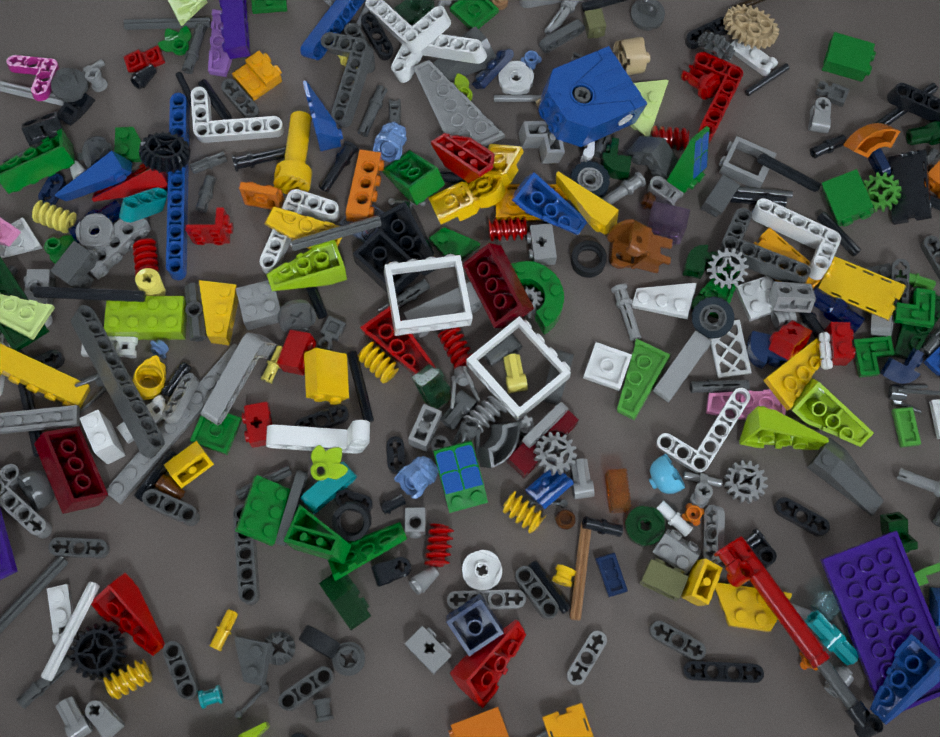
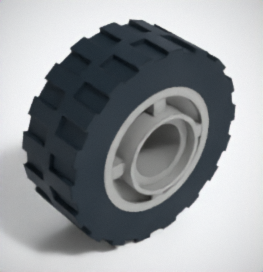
M581 162V164L576 165L575 169L573 168L570 175L571 180L600 198L605 196L610 185L608 171L597 162ZM586 180L591 181L593 184L586 183Z

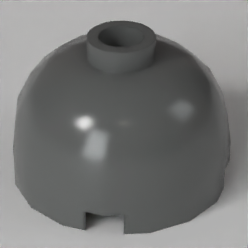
M32 470L17 477L23 494L28 496L31 500L29 503L36 511L43 509L54 499L55 494L49 479L42 471Z

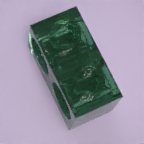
M428 364L411 378L423 401L428 406L438 409L451 399L449 392L451 388L443 380L445 377L443 372L438 367L435 369L431 364Z

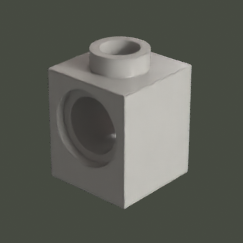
M405 508V534L409 535V538H421V535H426L425 508ZM413 519H418L421 525L413 528L410 526V522Z

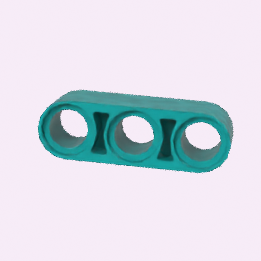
M156 187L124 198L119 218L131 223L162 212L168 197L167 191Z
M344 461L340 463L348 468L344 476L338 479L327 478L319 480L301 496L300 499L313 514L320 511L336 497L340 490L346 489L357 478V475Z

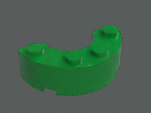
M531 261L512 263L511 265L522 286L534 287L537 292H541L544 303L536 311L535 321L545 335L555 327L560 319L564 304L562 284L556 274L542 264Z

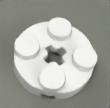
M510 61L499 72L498 82L503 93L511 95L527 94L534 80L532 69H529L521 61ZM514 75H517L521 79L515 81L512 78H514Z
M479 550L469 554L462 566L463 579L474 590H491L499 583L502 576V566L498 557L488 550ZM482 565L486 566L485 570L488 571V573L480 576L478 575L479 571H477L476 569L477 567L481 568Z

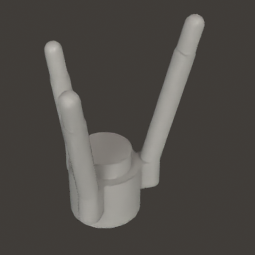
M466 366L455 368L454 376L451 377L450 408H454L456 383L460 386L469 384L476 400L479 402L480 398L474 387L469 369Z

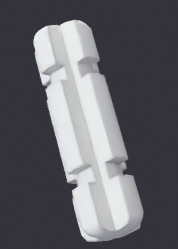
M828 332L820 333L818 336L819 341H821L819 344L820 358H822L821 368L824 370L832 369L831 343H829L831 341L830 334Z

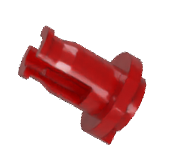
M690 64V72L684 70L681 80L687 81L689 85L696 88L701 99L706 100L713 97L720 87V76L717 73L706 74L699 69H695Z

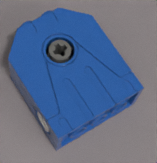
M608 46L554 68L543 89L538 111L540 117L547 123L549 131L554 134L557 140L583 147L636 123L648 103Z

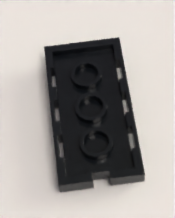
M918 149L917 151H909L888 157V163L891 167L889 177L894 175L893 181L899 180L898 186H901V191L899 192L901 193V198L897 199L898 204L892 203V223L894 225L908 223L911 218H915L916 221L931 219L932 211L926 149Z

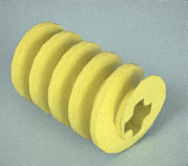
M39 200L33 207L32 218L35 223H40L48 228H54L62 233H68L75 225L77 214L75 212L70 213L69 210H63L62 207L57 208L56 205L50 206L49 202L43 204V200Z
M145 268L136 274L135 282L140 291H145L146 296L166 295V290L156 270Z

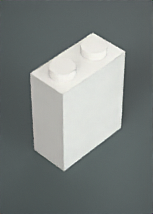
M99 410L80 418L94 453L106 464L126 456L112 423Z

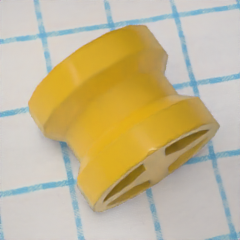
M558 564L556 566V575L553 576L552 581L562 586L571 587V579L575 576L576 571Z

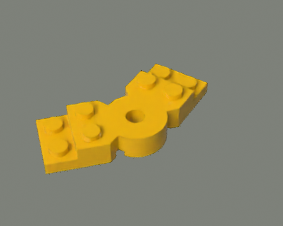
M490 144L488 149L495 153L493 169L470 182L469 185L467 182H459L429 197L428 199L440 224H444L458 217L459 221L465 220L477 214L480 208H488L497 204L505 194L504 186L510 184L518 172L517 163L524 152L522 147Z

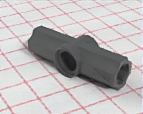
M189 283L185 286V311L188 318L190 341L199 342L207 339L200 285ZM200 310L199 313L192 315L193 311Z

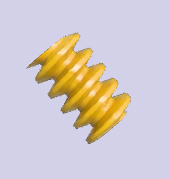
M372 341L358 354L359 362L364 363L366 368H370V372L375 373L376 378H381V383H387L396 375L399 368L394 369L396 362L389 364L390 356L385 359L383 358L385 355L384 351L378 354L380 347L377 346L373 349L375 342Z
M514 491L504 503L503 513L506 514L510 511V519L517 516L515 523L518 524L523 521L522 528L524 529L529 526L528 533L530 534L539 527L546 515L541 518L542 511L539 510L535 513V505L528 508L529 501L527 500L522 503L523 496L515 498L517 491Z
M142 659V664L135 660V668L128 664L127 672L120 668V676L118 677L115 673H111L112 680L103 677L106 690L112 699L114 697L120 699L122 693L128 695L130 689L132 691L137 690V685L143 687L145 681L148 683L152 682L151 671L144 659Z

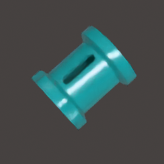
M216 685L215 688L206 691H198L199 703L202 709L218 702L219 704L224 703L220 685Z

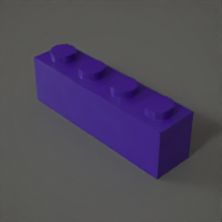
M219 0L222 9L220 18L223 23L221 33L224 38V42H222L224 53L227 52L229 59L251 56L247 1Z

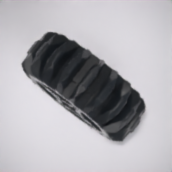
M163 131L158 134L155 132L154 135L148 134V138L145 137L140 142L139 156L142 164H145L146 168H151L152 171L157 170L159 174L161 172H166V174L168 172L175 173L176 170L181 171L182 167H186L187 163H189L190 146L188 141H184L183 137H178V134L172 135L171 132L164 133Z
M96 623L93 625V630L90 626H87L85 629L86 634L80 631L78 634L81 638L73 639L77 644L76 647H70V650L75 651V653L69 657L76 660L71 665L77 667L76 673H82L83 678L89 677L92 681H95L96 678L103 680L104 674L107 678H110L111 670L115 673L119 672L116 667L117 664L124 665V662L120 661L121 657H127V654L122 653V650H126L128 647L121 644L126 639L124 637L119 638L121 631H115L114 626L108 627L107 624L103 623L100 627ZM101 635L108 636L113 646H105ZM92 639L91 646L85 650L87 643ZM97 648L104 650L101 654L99 653L100 656L92 653H95L98 650ZM113 654L111 660L106 664L107 656ZM84 658H92L93 663L96 664V669L90 668Z

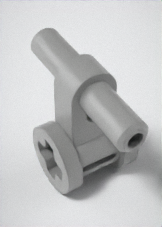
M102 59L91 66L87 65L82 71L87 81L91 82V87L95 92H101L108 86V82L102 78V73L99 70L105 65Z
M686 471L683 473V479L697 482L690 501L692 505L699 508H704L713 494V489L710 485L721 487L723 483L722 479L709 477L708 474H695Z

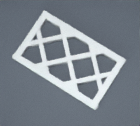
M734 320L733 324L736 325L738 334L734 335L730 331L727 333V335L734 339L729 346L721 342L720 338H709L712 341L711 349L719 379L752 373L740 320ZM735 341H738L741 345V354L731 348ZM716 344L726 349L721 357L717 355ZM728 351L738 357L733 365L723 359ZM740 359L744 361L746 370H739L735 367ZM720 362L727 365L730 370L721 373Z

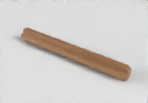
M582 522L570 610V619L577 621L581 619L591 537V530L583 529Z

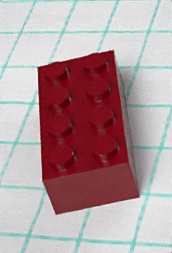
M488 243L462 264L494 328L504 329L519 316L522 318L534 309L501 245Z
M80 426L43 432L34 445L62 514L99 506L106 499L108 493Z

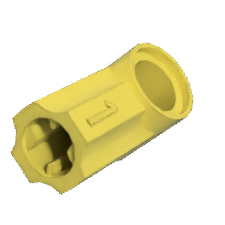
M520 354L505 356L503 360L507 375L506 385L508 393L527 391L526 375L523 374Z

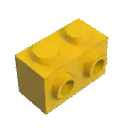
M197 441L164 464L171 477L181 489L214 465Z
M706 558L697 560L691 569L681 598L696 606L709 605L723 568Z

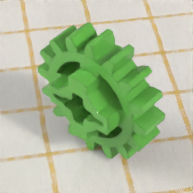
M877 172L876 177L869 176L870 181H863L874 206V212H877L878 208L885 212L886 207L890 210L892 209V203L898 204L897 199L901 198V193H899L901 186H898L899 180L893 181L894 175L888 178L886 172L883 176H880L879 172Z

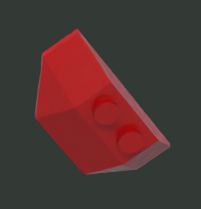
M444 133L431 141L433 149L444 166L468 183L478 179L494 167L495 153L472 138L458 135L450 136V134Z

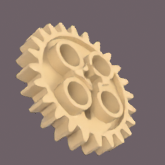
M745 4L742 7L737 5L736 8L732 6L731 9H728L723 19L724 29L729 30L727 34L733 35L732 39H738V43L743 42L745 47L748 44L752 49L754 46L757 49H760V47L766 49L767 46L771 47L775 43L779 35L778 24L773 23L775 19H770V14L765 15L764 10L758 11V7L753 9L750 5L747 8Z

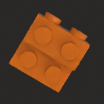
M254 182L240 183L239 190L245 205L270 210L273 207L282 209L284 201L282 190L271 185L261 186Z

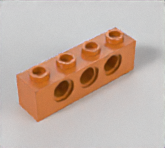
M359 150L346 208L347 221L356 222L374 216L372 204L377 202L378 191H376L377 186L380 187L381 176L379 174L380 171L384 170V160H382L381 152Z

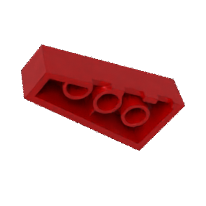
M390 306L360 327L368 338L374 341L420 381H424L437 371L433 362L412 334L395 336Z

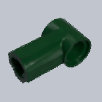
M935 121L927 124L925 127L908 129L905 138L907 144L910 146L929 143L930 145L939 144L940 122Z

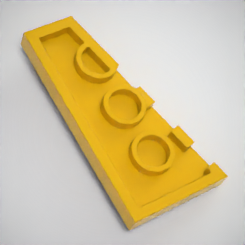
M277 207L271 209L264 223L292 240L339 227L327 221H320L313 217L299 215ZM341 237V238H338V239H335V242H336L337 247H338V245H339V243H340L342 237Z
M818 338L763 380L787 411L793 407L795 400L801 395L806 384L810 382L815 371L821 366L822 358H820L819 348L821 342Z

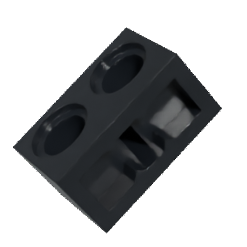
M57 111L24 122L21 126L29 146L42 142L46 137H49V139L58 135L56 131L61 128L64 131V126Z

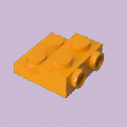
M260 51L245 59L246 64L232 73L233 78L253 101L282 82L280 68L276 64L273 66L270 63L271 59L268 54H262Z

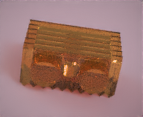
M626 468L611 469L606 472L605 479L610 513L628 512L632 506L630 504L631 497L629 495L631 493H629Z

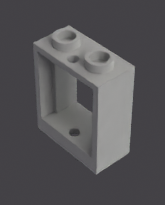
M736 136L734 142L730 141L727 146L726 152H729L727 157L723 155L719 166H721L719 174H724L728 178L751 188H760L769 171L768 167L763 165L757 176L730 164L729 161L735 149L756 158L761 153L775 158L777 153Z

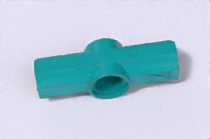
M819 610L812 611L807 615L805 623L817 634L819 640L830 652L833 651L846 666L853 665L858 661L857 651L846 640V636L836 625H832Z

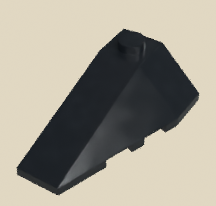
M405 201L379 216L381 226L378 229L382 230L412 259L425 260L428 257H436L410 201ZM437 269L420 271V273L426 276Z

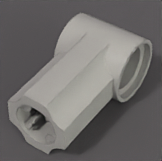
M587 459L574 460L575 464L571 466L574 499L594 497V484L590 480Z
M74 696L66 698L56 705L66 725L64 729L68 737H84L94 731L90 720L86 715H83Z

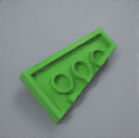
M636 339L617 408L618 413L632 420L636 419L668 363L670 354Z

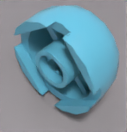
M666 453L652 463L649 482L654 489L658 488L662 493L674 494L686 487L679 472L671 464L672 461Z

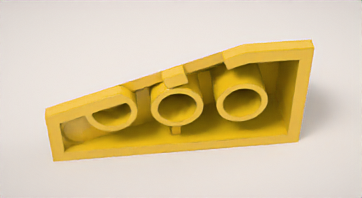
M559 171L556 173V184L592 229L604 235L609 233L611 228L617 224L619 210Z

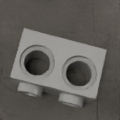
M774 282L769 295L773 311L811 313L816 300L812 285L806 283Z

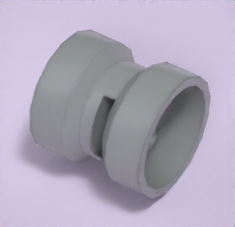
M771 311V320L777 329L792 320L797 321L795 312Z

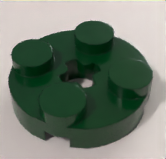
M638 506L628 514L624 523L629 539L641 547L657 543L662 538L665 530L663 515L653 507ZM641 521H643L644 523L648 522L650 524L648 526V531H646L645 529L642 530L640 528Z

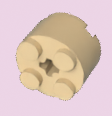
M636 37L615 42L613 52H616V57L627 74L634 75L645 72L646 65L650 62V55L646 52L644 38Z

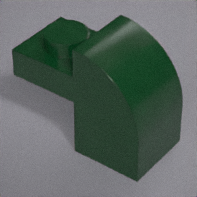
M612 137L611 144H607L606 153L603 152L601 165L608 171L610 178L628 180L632 157L618 155L619 138Z
M708 245L694 247L686 258L682 275L701 279L705 266L711 267L707 263L708 261H713L711 255L717 256V252H707ZM722 258L717 261L716 265L722 262Z
M893 512L880 515L882 535L897 531L906 553L918 549V542L909 535L908 519L903 514Z

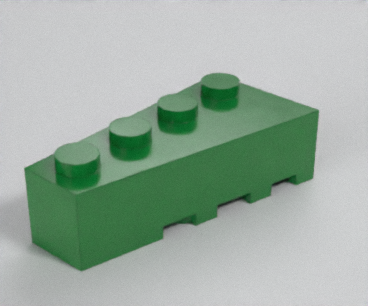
M62 128L56 131L58 135L55 137L43 139V143L36 148L31 146L26 149L22 157L16 155L0 165V184L8 194L18 192L27 185L36 184L40 179L53 176L56 172L68 169L75 164L73 144Z

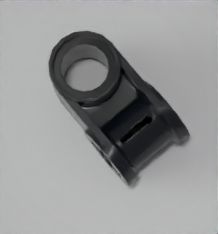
M753 529L752 533L745 538V541L764 567L768 568L776 561L777 554L766 541L763 534L758 529ZM761 554H767L770 558V562L764 561L761 557Z
M398 557L372 566L371 570L377 587L387 585L409 575L411 572L410 562L404 557ZM401 562L404 565H407L406 567H404L405 571L401 572L400 569H397L399 567V563Z

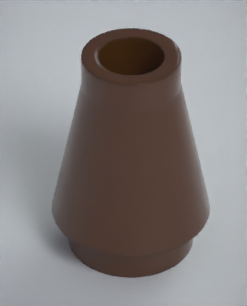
M163 474L155 485L158 491L178 500H181L186 493L170 475Z

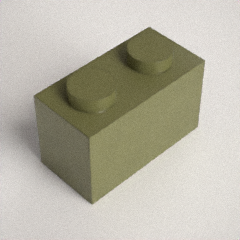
M651 559L645 568L639 584L677 601L680 599L688 576L684 575L685 572L679 568L674 567L671 569L667 567L666 563L662 560Z

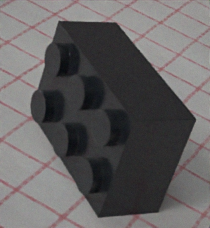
M380 229L353 253L354 262L386 293L388 292L384 266L390 262L402 263L412 259ZM420 271L392 275L396 296L420 275Z

